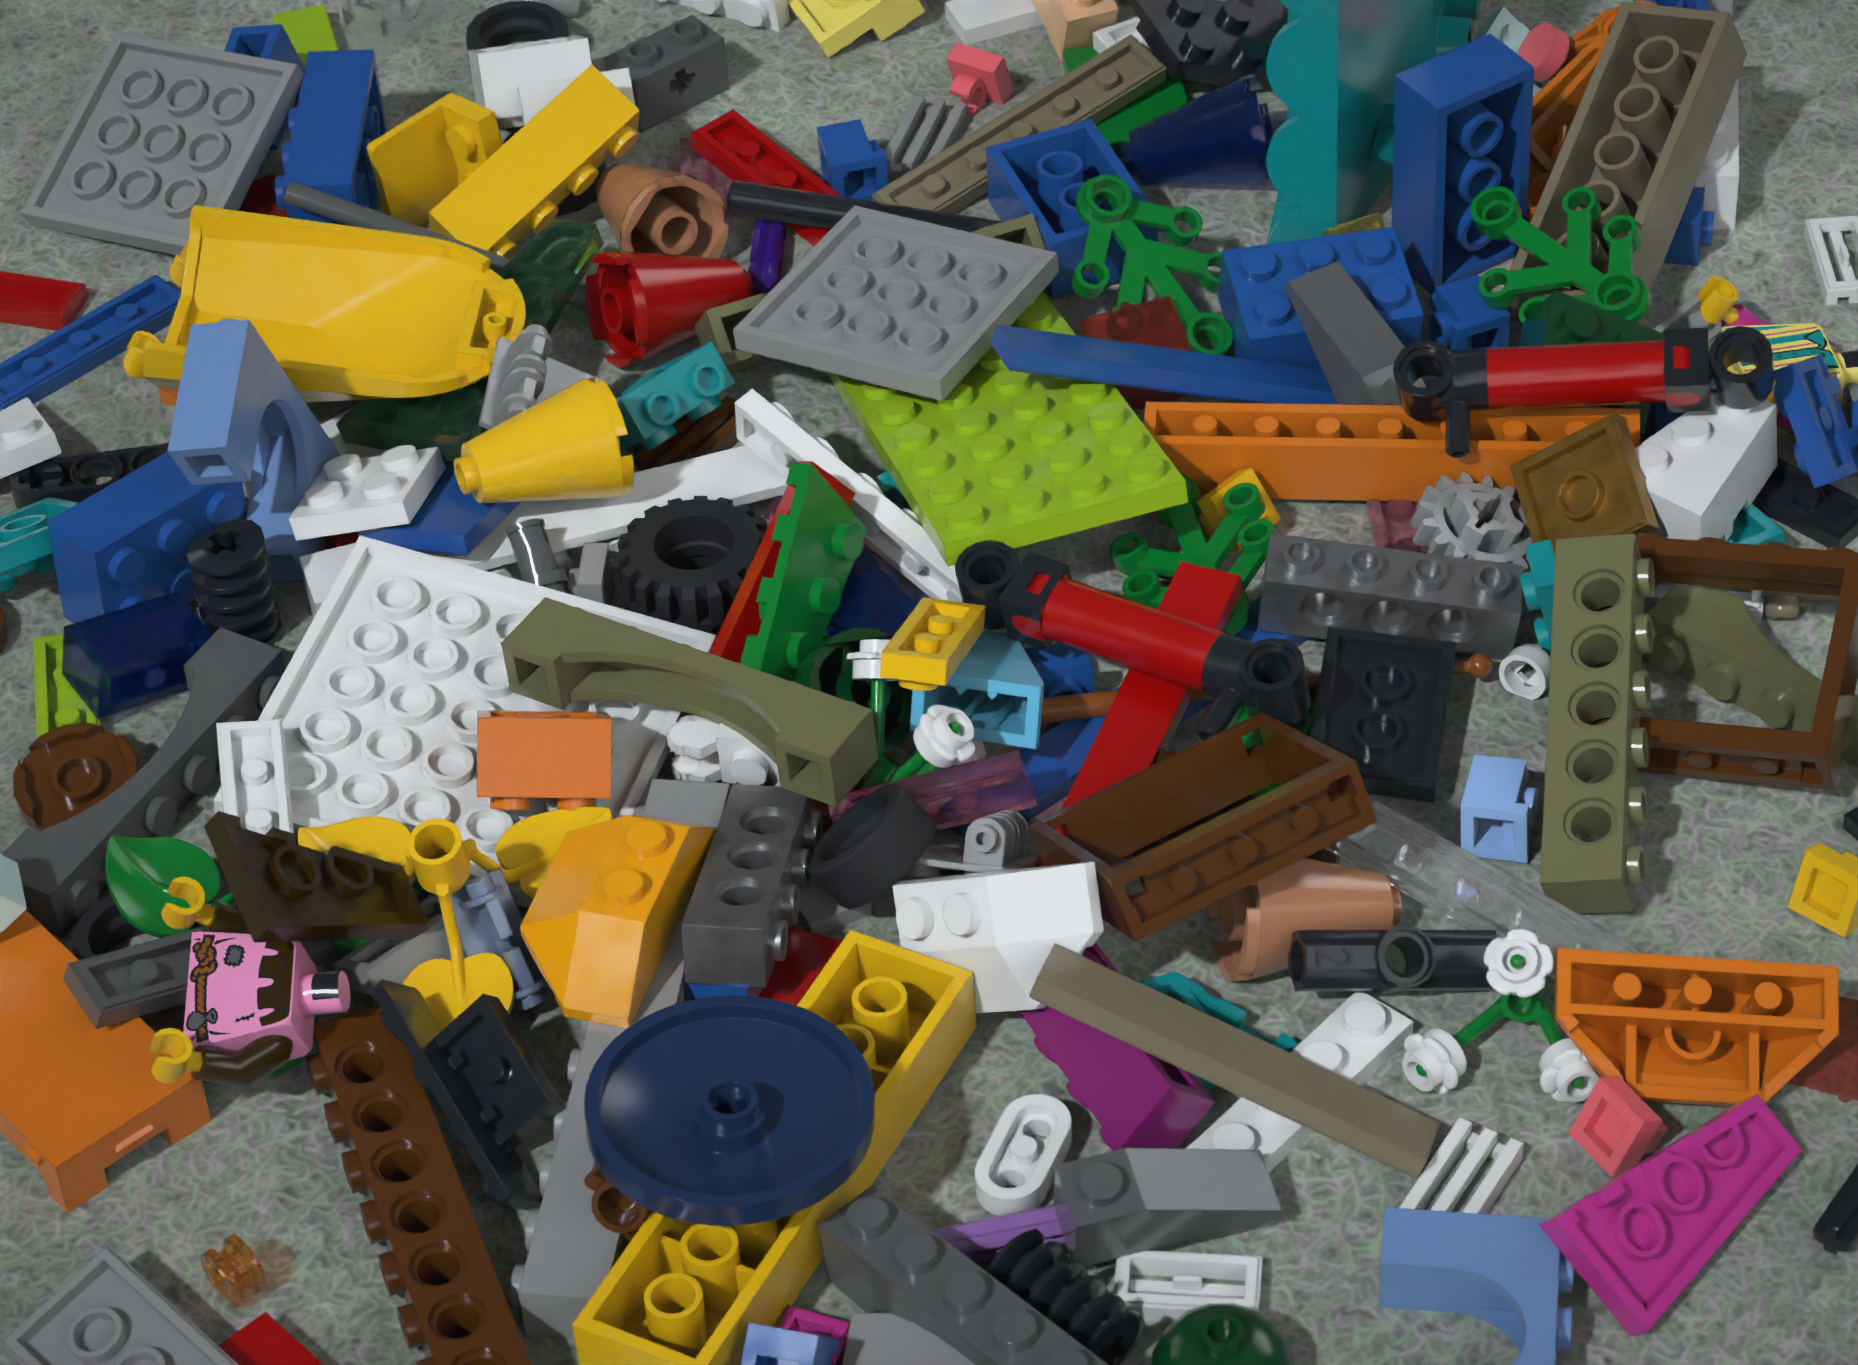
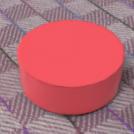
M1549 22L1540 23L1527 34L1519 48L1518 55L1534 67L1535 81L1543 82L1548 80L1560 70L1569 52L1568 34Z

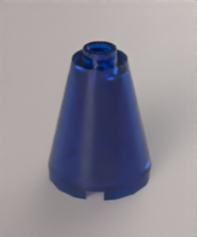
M1257 73L1235 79L1130 130V142L1121 144L1123 163L1131 176L1137 175L1142 186L1273 185L1268 175L1266 158L1274 132L1267 103L1259 104L1257 93L1253 91L1262 89Z

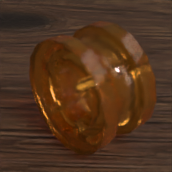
M232 1234L223 1239V1249L217 1252L214 1249H208L201 1254L200 1260L213 1288L233 1308H236L245 1302V1293L252 1290L254 1293H260L267 1288L268 1283L263 1268L255 1254L240 1237Z

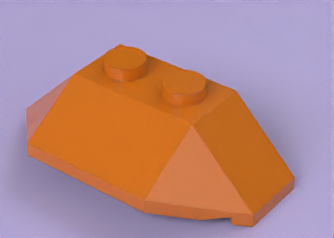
M1557 948L1555 952V1021L1577 1048L1580 1049L1601 1077L1619 1076L1643 1101L1732 1107L1742 1100L1758 1095L1766 1104L1839 1035L1838 966Z

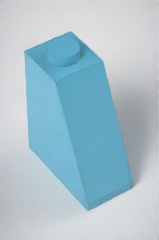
M984 630L945 686L938 685L936 689L929 691L912 690L910 730H915L919 725L920 717L927 713V709L930 706L944 705L949 708L959 709L968 716L974 727V738L972 740L1037 749L1040 740L1044 682L1019 641L1008 638L1006 633Z

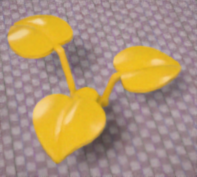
M578 807L576 810L559 809L530 816L511 826L497 842L495 852L500 865L479 851L474 839L469 838L463 841L458 827L445 819L424 821L417 825L411 833L407 827L396 820L376 816L353 818L327 826L301 827L298 829V845L324 853L334 845L403 866L410 884L413 883L416 875L422 888L438 896L451 960L437 958L419 964L410 972L402 985L414 987L422 994L441 1028L444 1029L482 994L498 997L508 1014H510L514 1002L513 979L508 966L500 956L486 952L464 958L452 894L458 892L468 880L471 872L469 861H473L486 872L501 868L507 885L520 881L524 895L533 901L566 833L613 818L611 810L604 807Z

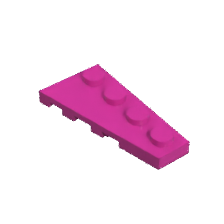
M1755 1095L1733 1105L1545 1220L1539 1226L1626 1332L1631 1336H1636L1651 1329L1800 1153L1802 1148L1758 1095Z

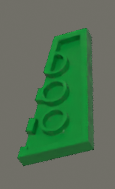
M791 462L786 481L787 485L795 488L789 515L778 514L772 536L773 541L781 544L773 578L762 577L756 602L759 603V616L761 619L759 634L747 635L740 663L788 681H794L800 661L822 641L830 619L840 605L841 593L854 561L862 552L864 537L868 530L813 464Z

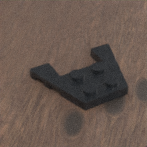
M1116 0L1119 5L1131 7L1140 21L1136 27L1137 31L1157 59L1167 68V73L1170 77L1258 93L1271 90L1272 87L1267 77L1266 61L1272 40L1282 28L1284 5L1279 0Z

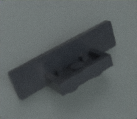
M381 979L371 989L383 1009L380 1013L381 1021L389 1033L404 1044L415 1063L412 1066V1072L416 1080L428 1093L435 1096L446 1114L445 1128L451 1138L460 1147L468 1151L480 1171L477 1180L483 1192L494 1203L502 1207L507 1206L530 1211L531 1208L539 1209L543 1197L515 1148L562 1108L564 1103L500 999L495 996L482 994L446 1028L442 1029L422 994L416 988Z

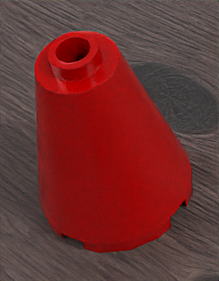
M609 251L593 257L591 263H599L596 274L586 275L585 281L586 311L591 332L595 341L606 340L615 353L604 354L603 356L610 364L618 368L635 366L697 337L695 325L706 310L753 296V284L749 273L742 269L735 260L723 258Z

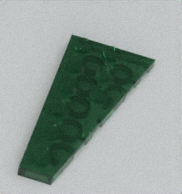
M554 219L497 272L504 280L512 278L518 285L525 302V328L532 324L541 325L547 329L550 335L590 268L593 257L598 254L604 244L596 224ZM489 375L463 388L431 396L360 400L336 423V426L344 443L382 450H390L402 445H412L416 450L439 447L442 459L454 462V459L461 457V446L463 443L488 430L478 426Z

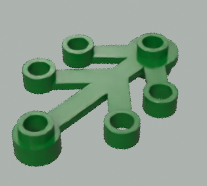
M1103 174L1087 180L1079 189L1075 205L1080 219L1088 225L1083 259L1078 263L1072 275L1071 285L1079 296L1087 299L1097 298L1104 292L1110 279L1109 269L1104 263L1112 234L1125 252L1116 307L1111 310L1104 326L1107 337L1113 341L1132 343L1137 339L1143 327V316L1140 312V306L1146 281L1183 331V350L1225 356L1233 341V331L1230 324L1225 318L1216 313H1200L1169 271L1195 276L1203 288L1211 292H1218L1219 278L1213 276L1209 272L1208 267L1216 266L1221 268L1222 252L1205 254L1181 248L1193 244L1197 239L1203 225L1200 214L1187 206H1180L1174 209L1134 199L1126 182L1114 175ZM1104 201L1112 207L1113 211L1103 210L1095 202ZM1184 221L1190 225L1192 231L1183 232L1175 226L1174 222ZM1135 224L1164 230L1168 241L1176 246L1146 239ZM1085 272L1092 273L1097 276L1100 283H1087L1081 274ZM1119 318L1126 319L1132 324L1133 329L1129 331L1122 330L1116 325L1115 320ZM1204 338L1212 344L1213 349L1203 348L1195 339Z
M1494 186L1481 191L1474 198L1470 212L1479 232L1483 236L1497 241L1509 239L1545 264V266L1512 271L1504 268H1494L1484 273L1478 282V289L1488 307L1492 309L1506 308L1516 300L1518 294L1576 286L1586 294L1573 296L1574 298L1636 323L1649 310L1651 304L1649 289L1641 278L1633 275V255L1640 247L1643 236L1636 220L1632 216L1627 214L1616 215L1604 224L1602 234L1609 249L1608 273L1603 274L1592 266V224L1600 218L1602 212L1598 198L1592 189L1576 187L1568 191L1562 199V209L1567 218V248L1522 218L1521 207L1510 189ZM1581 204H1589L1581 211H1574ZM1630 231L1626 237L1614 239L1619 233ZM1498 285H1506L1498 292H1491ZM1532 297L1520 306L1518 317L1522 326L1523 322L1539 307L1546 297Z
M1180 472L1186 480L1188 503L1155 512L1162 525L1174 528L1183 553L1148 548L1143 536L1136 532L1125 533L1114 539L1110 544L1109 553L1117 570L1124 574H1130L1122 585L1126 598L1158 609L1168 587L1162 586L1157 574L1173 577L1181 561L1219 570L1239 541L1243 552L1228 572L1240 575L1242 591L1222 631L1235 635L1243 629L1248 621L1249 598L1245 589L1267 558L1270 534L1277 533L1270 521L1259 519L1263 515L1266 506L1258 487L1252 483H1241L1230 488L1224 495L1223 503L1228 513L1209 541L1206 542L1197 519L1203 513L1197 503L1202 498V494L1195 480Z

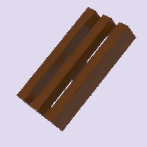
M726 396L721 401L722 404L692 422L687 414L677 419L673 423L677 431L675 435L647 451L643 447L636 453L638 470L644 471L679 462L689 453L692 454L687 459L730 449L739 441L736 435V400ZM725 420H727V422L722 427H720L709 439L706 440V438L718 426H720Z

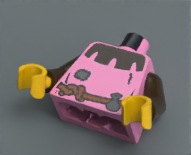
M178 877L170 883L167 890L168 893L173 897L186 900L191 908H181L176 904L165 903L161 911L164 922L173 929L188 928L194 922L202 924V931L192 932L184 1030L182 1032L174 1028L161 1029L155 1033L149 1047L152 1053L167 1054L173 1057L161 1056L155 1059L151 1069L154 1078L158 1082L169 1084L178 1081L185 1071H190L191 1076L196 1080L249 1087L285 1065L288 1060L306 1056L313 1045L314 1016L347 1012L349 1010L350 985L344 971L317 973L316 965L300 941L254 943L240 909L218 900L214 901L211 905L206 904L203 887L198 881L190 877Z

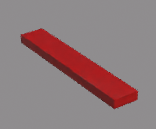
M1181 561L1158 610L1223 631L1242 591L1241 577L1237 574ZM1129 668L1062 809L1156 764L1160 747L1167 750L1195 690ZM1061 826L1055 828L1056 831L1064 835ZM1040 854L1035 867L1045 866Z

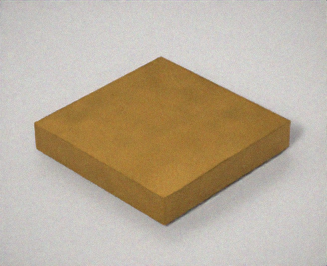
M1613 412L1510 466L1532 543L1550 539L1554 553L1556 550V539L1606 536L1611 534L1634 533L1635 535L1638 533H1651L1659 529L1626 419Z

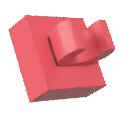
M955 43L946 58L953 79L949 89L950 94L961 97L958 102L967 103V113L973 116L984 107L986 100L1004 105L1014 92L1004 57L964 44Z
M1619 1076L1599 1078L1568 1133L1612 1178H1616L1637 1165L1644 1154L1653 1153L1664 1137L1668 1127L1662 1123L1663 1120Z

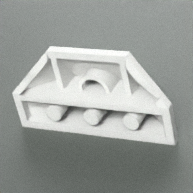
M1094 861L905 880L892 885L900 946L973 971L976 1013L1045 1008L1046 1005L1029 997V994L1054 944H1058L1082 956L1085 948L1093 946L1104 931Z

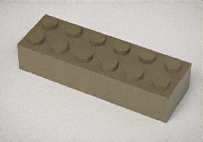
M1622 2L1530 222L1567 248V218L1562 209V199L1568 191L1576 187L1592 189L1602 208L1600 218L1592 224V266L1603 274L1608 273L1609 249L1602 234L1603 226L1613 216L1620 214L1630 215L1636 220L1643 236L1640 247L1633 255V275L1641 278L1646 283L1650 293L1747 56L1745 47L1729 12ZM1581 204L1574 211H1581L1589 204ZM1630 231L1621 232L1614 239L1624 238ZM1519 248L1510 271L1545 266V264L1522 248ZM1576 286L1518 294L1511 307L1519 320L1518 311L1520 306L1532 297L1542 296L1547 298L1554 290L1572 297L1586 293Z

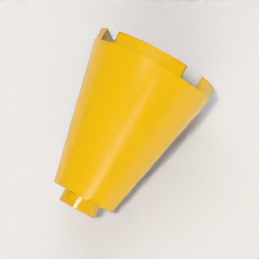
M596 376L581 379L463 443L461 446V457L454 459V472L464 495L472 493L474 499L479 504L617 498L631 493L634 485L632 454L621 457L619 437L628 435L617 401L607 383L602 379L595 381Z

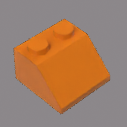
M477 710V797H490V808L500 810L530 809V798H556V809L576 810L578 807H596V798H611L612 718L607 712Z

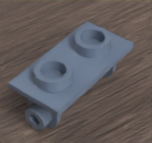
M496 868L465 883L458 892L452 894L453 907L465 957L488 952L502 958L509 968L514 983L515 993L511 1011L516 1008L519 1011H523L543 1002V995L552 992V989L542 976L521 937L520 925L523 919L501 868Z

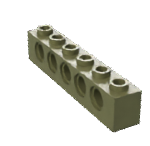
M1634 533L1556 539L1540 884L1552 915L1633 911L1634 885H1644L1645 856L1642 845H1636V826H1646L1648 815L1645 788L1643 785L1638 786V768H1645L1649 765V739L1646 728L1640 727V710H1650L1651 683L1648 671L1642 670V654L1652 653L1653 651L1652 621L1650 614H1644V598L1654 597L1655 573L1652 559H1642ZM1605 606H1613L1605 611H1598ZM1612 661L1604 667L1594 668L1602 662ZM1610 718L1608 721L1602 724L1591 725L1594 721L1598 719ZM1609 775L1600 782L1588 783L1596 776ZM1607 833L1598 841L1585 842L1587 838L1594 834Z

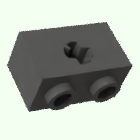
M693 15L677 20L670 26L641 40L631 42L625 48L604 57L605 71L629 68L635 105L640 109L638 127L640 133L729 90L725 40Z

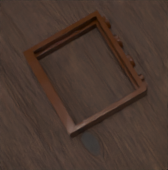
M1652 533L1635 534L1642 559H1652L1655 582L1839 596L1811 732L1640 717V727H1645L1648 733L1649 765L1645 768H1638V772L1835 790L1858 680V552L1844 547H1831L1826 550L1792 548L1779 542L1752 545L1727 543L1713 537L1684 540L1663 538ZM1605 606L1598 611H1605L1613 606ZM1612 661L1602 662L1594 668L1604 667ZM1610 718L1598 719L1594 721L1591 725L1602 724L1608 721Z
M1261 712L1029 825V828L1045 866L1095 862L1102 919L1136 942L1378 822L1354 759ZM1258 729L1264 746L1261 747L1256 744L1246 749L1241 737ZM1273 783L1279 785V787L1115 868L1108 865ZM1061 826L1064 835L1056 831L1055 828ZM1139 878L1144 890L1131 896L1126 892L1124 885Z

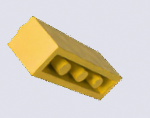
M591 64L429 212V230L511 259L518 249L516 243L530 230L534 233L543 230L559 211L557 205L571 192L575 196L583 193L599 174L597 168L611 155L618 159L631 149L639 137L637 131L640 109Z

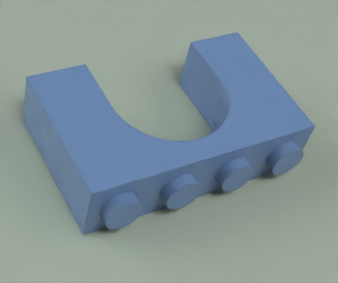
M223 319L215 323L193 324L190 327L167 452L191 485L251 481L246 520L254 521L262 529L265 537L264 544L269 557L268 563L273 576L272 581L303 580L299 557L324 551L327 536L296 541L289 517L305 496V492L310 489L322 472L324 465L331 459L341 455L249 319Z
M1385 1207L1380 1261L1379 1308L1449 1312L1473 1316L1493 1325L1510 1339L1519 1353V1356L1512 1365H1555L1556 1351L1570 1352L1572 1307H1559L1557 1305L1558 1293L1572 1294L1574 1267L1539 1226V1224L1549 1218Z

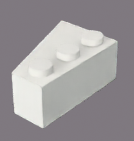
M1713 393L1711 394V411L1686 412L1635 447L1659 529L1651 532L1652 534L1670 539L1698 540L1704 537H1713L1725 542L1728 540L1733 532L1734 519L1742 507L1748 508L1777 466L1776 404L1765 400L1753 408L1744 410L1734 409L1721 403Z

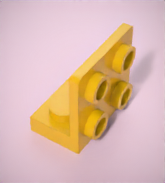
M450 92L370 142L367 146V151L384 214L417 226H421L429 221V212L503 145L495 112Z

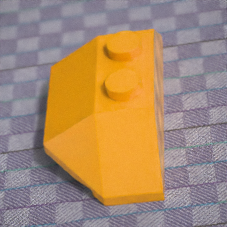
M625 815L566 833L520 925L521 937L542 976L554 992L556 1002L565 1017L626 1029L632 1025L694 892L717 827L657 816Z

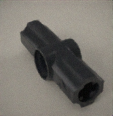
M1406 925L1390 930H1297L1292 933V941L1288 953V972L1295 991H1373L1374 993L1389 995L1401 991L1494 990L1487 981L1486 974L1489 969L1483 960L1487 946L1492 940L1497 938L1496 930H1420ZM1389 944L1399 948L1405 957L1406 968L1402 977L1392 973L1386 964L1385 954Z

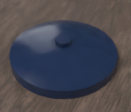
M727 995L693 999L663 1008L640 1019L625 1029L605 1048L589 1075L585 1089L586 1137L594 1161L610 1183L626 1197L655 1213L680 1221L713 1226L750 1225L768 1222L789 1216L818 1203L838 1189L858 1168L867 1153L874 1132V1084L870 1069L856 1045L836 1026L813 1012L783 1001L754 996Z

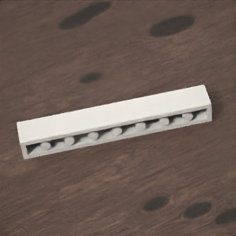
M743 445L634 473V485L631 493L617 498L521 502L467 556L431 552L421 553L522 581L512 546L505 530L522 521L543 518L558 569H564L568 578L570 568L580 567L584 543H609L612 572L615 573L619 572L616 552H619L618 541L621 534L628 533L627 525L634 518L645 517V510L655 505L663 507L668 505V500L681 498L683 501L691 500L694 496H707L709 500H717L719 497L733 500V506L744 504L753 509L754 517H762L768 527L788 486L786 484L787 479L747 446ZM355 543L299 557L307 600L313 618L317 614Z

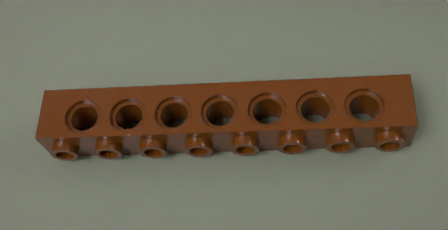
M377 1005L314 1024L313 1036L317 1053L305 1056L310 1078L317 1096L330 1093L332 1102L323 1104L328 1128L334 1144L348 1142L350 1151L341 1153L347 1181L352 1194L365 1190L369 1201L359 1204L361 1217L370 1244L384 1241L387 1249L386 1253L377 1255L389 1296L403 1293L406 1305L396 1309L404 1339L409 1350L422 1346L426 1358L416 1361V1365H531L426 1091L418 1083L412 1072V1066L415 1063L404 1044L393 1037L383 1025L380 1018V1013L383 1011L382 1007Z

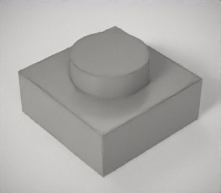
M584 543L580 567L570 568L568 594L611 605L614 580L609 543Z

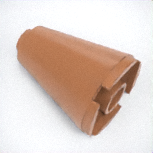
M619 162L611 165L598 179L595 192L596 199L621 251L709 258L720 257L728 238V224L724 222L723 207L725 205L722 197L703 180L690 175L631 162Z
M1303 858L1207 906L1208 920L1219 919L1224 942H1210L1220 973L1227 982H1244L1288 969V953L1294 931L1390 930L1392 926L1399 925L1402 916L1400 892L1396 886H1390L1387 877L1383 873Z

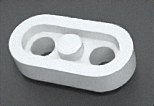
M1030 1094L1017 1098L1005 1108L975 1166L976 1196L980 1205L985 1210L999 1216L1038 1208L1042 1204L1055 1179V1165L1063 1163L1072 1144L1071 1114L1063 1102L1049 1095ZM1042 1135L1046 1138L1043 1140L1036 1141L1031 1136ZM1007 1186H1018L1015 1188H1004Z

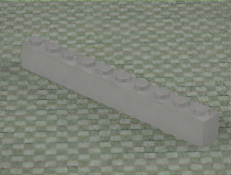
M652 779L646 804L636 805L634 815L657 816L717 827L730 793V783ZM688 905L632 1024L663 1008L693 1000L686 998L684 985L682 922ZM581 1020V1034L584 1039L582 1049H572L570 1053L567 1081L571 1091L568 1101H562L564 1106L554 1116V1139L557 1143L554 1154H545L542 1159L539 1179L540 1194L543 1197L540 1209L531 1208L527 1216L525 1246L529 1252L525 1265L516 1264L511 1278V1306L513 1308H521L526 1336L575 1340L572 1327L573 1322L631 1241L624 1238L622 1233H615L604 1228L596 1220L591 1205L594 1191L586 1187L584 1183L585 1177L594 1165V1158L589 1149L585 1127L584 1096L587 1081L602 1052L626 1028Z

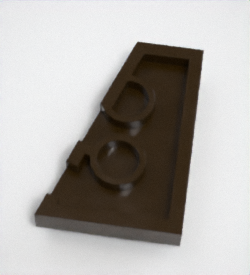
M218 811L204 826L254 943L414 938L428 923L403 866L334 845L326 853L296 844L294 833L274 827L265 835L241 828L240 817Z

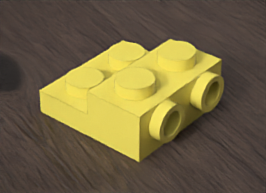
M787 0L790 10L828 58L842 48L852 44L858 37L870 29L882 42L925 12L919 0Z

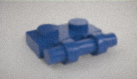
M1823 354L1774 370L1776 383L1773 393L1775 402L1781 414L1790 420L1797 440L1794 446L1797 463L1801 471L1806 476H1810L1813 487L1817 488L1858 472V452L1856 449L1858 433L1855 427H1848L1837 396L1838 393L1843 392L1837 375L1830 376Z

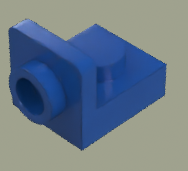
M1062 643L1052 644L1048 651L1036 647L1024 648L1044 682L1043 697L1095 692L1093 662L1090 656H1085L1084 651Z

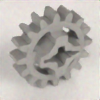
M1461 472L1456 483L1443 475L1440 476L1435 487L1428 485L1425 488L1410 522L1411 526L1417 528L1412 539L1415 545L1429 547L1428 554L1524 566V573L1531 571L1525 545L1533 543L1521 502H1517L1513 498L1514 487L1509 485L1503 489L1493 488L1492 477L1485 475L1481 484L1474 483L1467 472Z

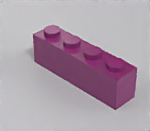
M1096 942L1093 946L1085 948L1082 954L1083 957L1118 972ZM1046 1006L1045 1008L1013 1011L1019 1017L1025 1019L1037 1035L1033 1040L1037 1049L1046 1058L1057 1064L1069 1080L1066 1084L1069 1094L1079 1104L1093 1113L1102 1126L1099 1130L1100 1137L1113 1151L1122 1148L1177 1149L1215 1103L1196 1075Z

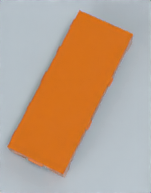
M25 910L0 934V1133L42 1174L50 1196L69 1213L109 1187L104 1171L109 1165L158 1134L173 1146L212 1121L202 1080L193 1079L190 1071H185L178 1081L169 1084L158 1082L154 1078L151 1069L155 1059L161 1056L173 1057L167 1054H155L149 1050L156 1032L140 1017L95 1029L63 980L68 963L79 960Z

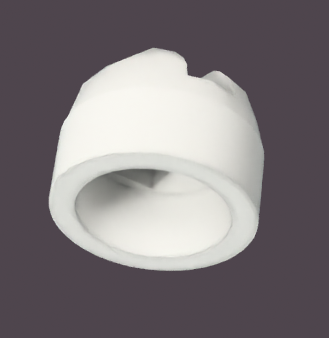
M1527 643L1512 650L1501 662L1499 678L1503 687L1508 692L1534 700L1540 697L1549 687L1550 656L1542 650L1543 647ZM1527 663L1536 670L1529 679L1520 671ZM1524 683H1527V684H1530V685H1533V686H1531V687H1526V686L1524 685Z

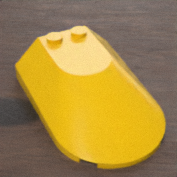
M195 205L190 213L189 240L181 295L165 342H147L143 350V377L156 387L179 390L191 325L215 323L223 319H249L305 403L431 396L463 388L487 377L490 374L498 337L501 336L514 342L517 335L525 329V302L518 285L512 278L504 280L490 269V259L454 242L427 236Z

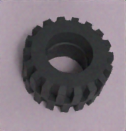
M694 496L691 500L683 501L681 498L668 500V505L663 507L655 505L645 510V517L634 518L627 525L628 533L621 534L618 541L619 552H616L624 609L711 633L717 637L766 533L767 523L762 517H754L753 509L744 504L733 506V500L719 497L717 500H709L707 496Z

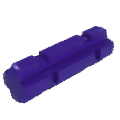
M755 218V232L752 237L749 259L751 265L748 267V273L753 284V296L769 293L780 282L778 276L781 274L784 244L782 243L785 241L787 229L785 222Z

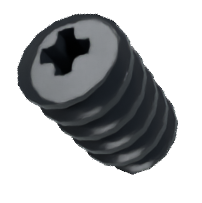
M236 519L223 522L214 527L212 531L198 536L188 547L186 556L189 566L192 568L190 574L196 587L194 592L198 605H200L199 615L204 624L203 633L206 641L222 627L266 643L273 639L282 628L279 617L280 610L276 601V591L272 582L273 576L268 563L269 557L264 544L265 537L261 527L252 520Z
M1037 1228L1025 1231L1010 1240L996 1254L987 1268V1273L1108 1365H1120L1136 1348L1144 1333L1145 1321L1137 1311H1125L1126 1304L1117 1293H1106V1286L1098 1276H1087V1269L1079 1259H1068V1252L1060 1242L1049 1241L1044 1244L1043 1234Z

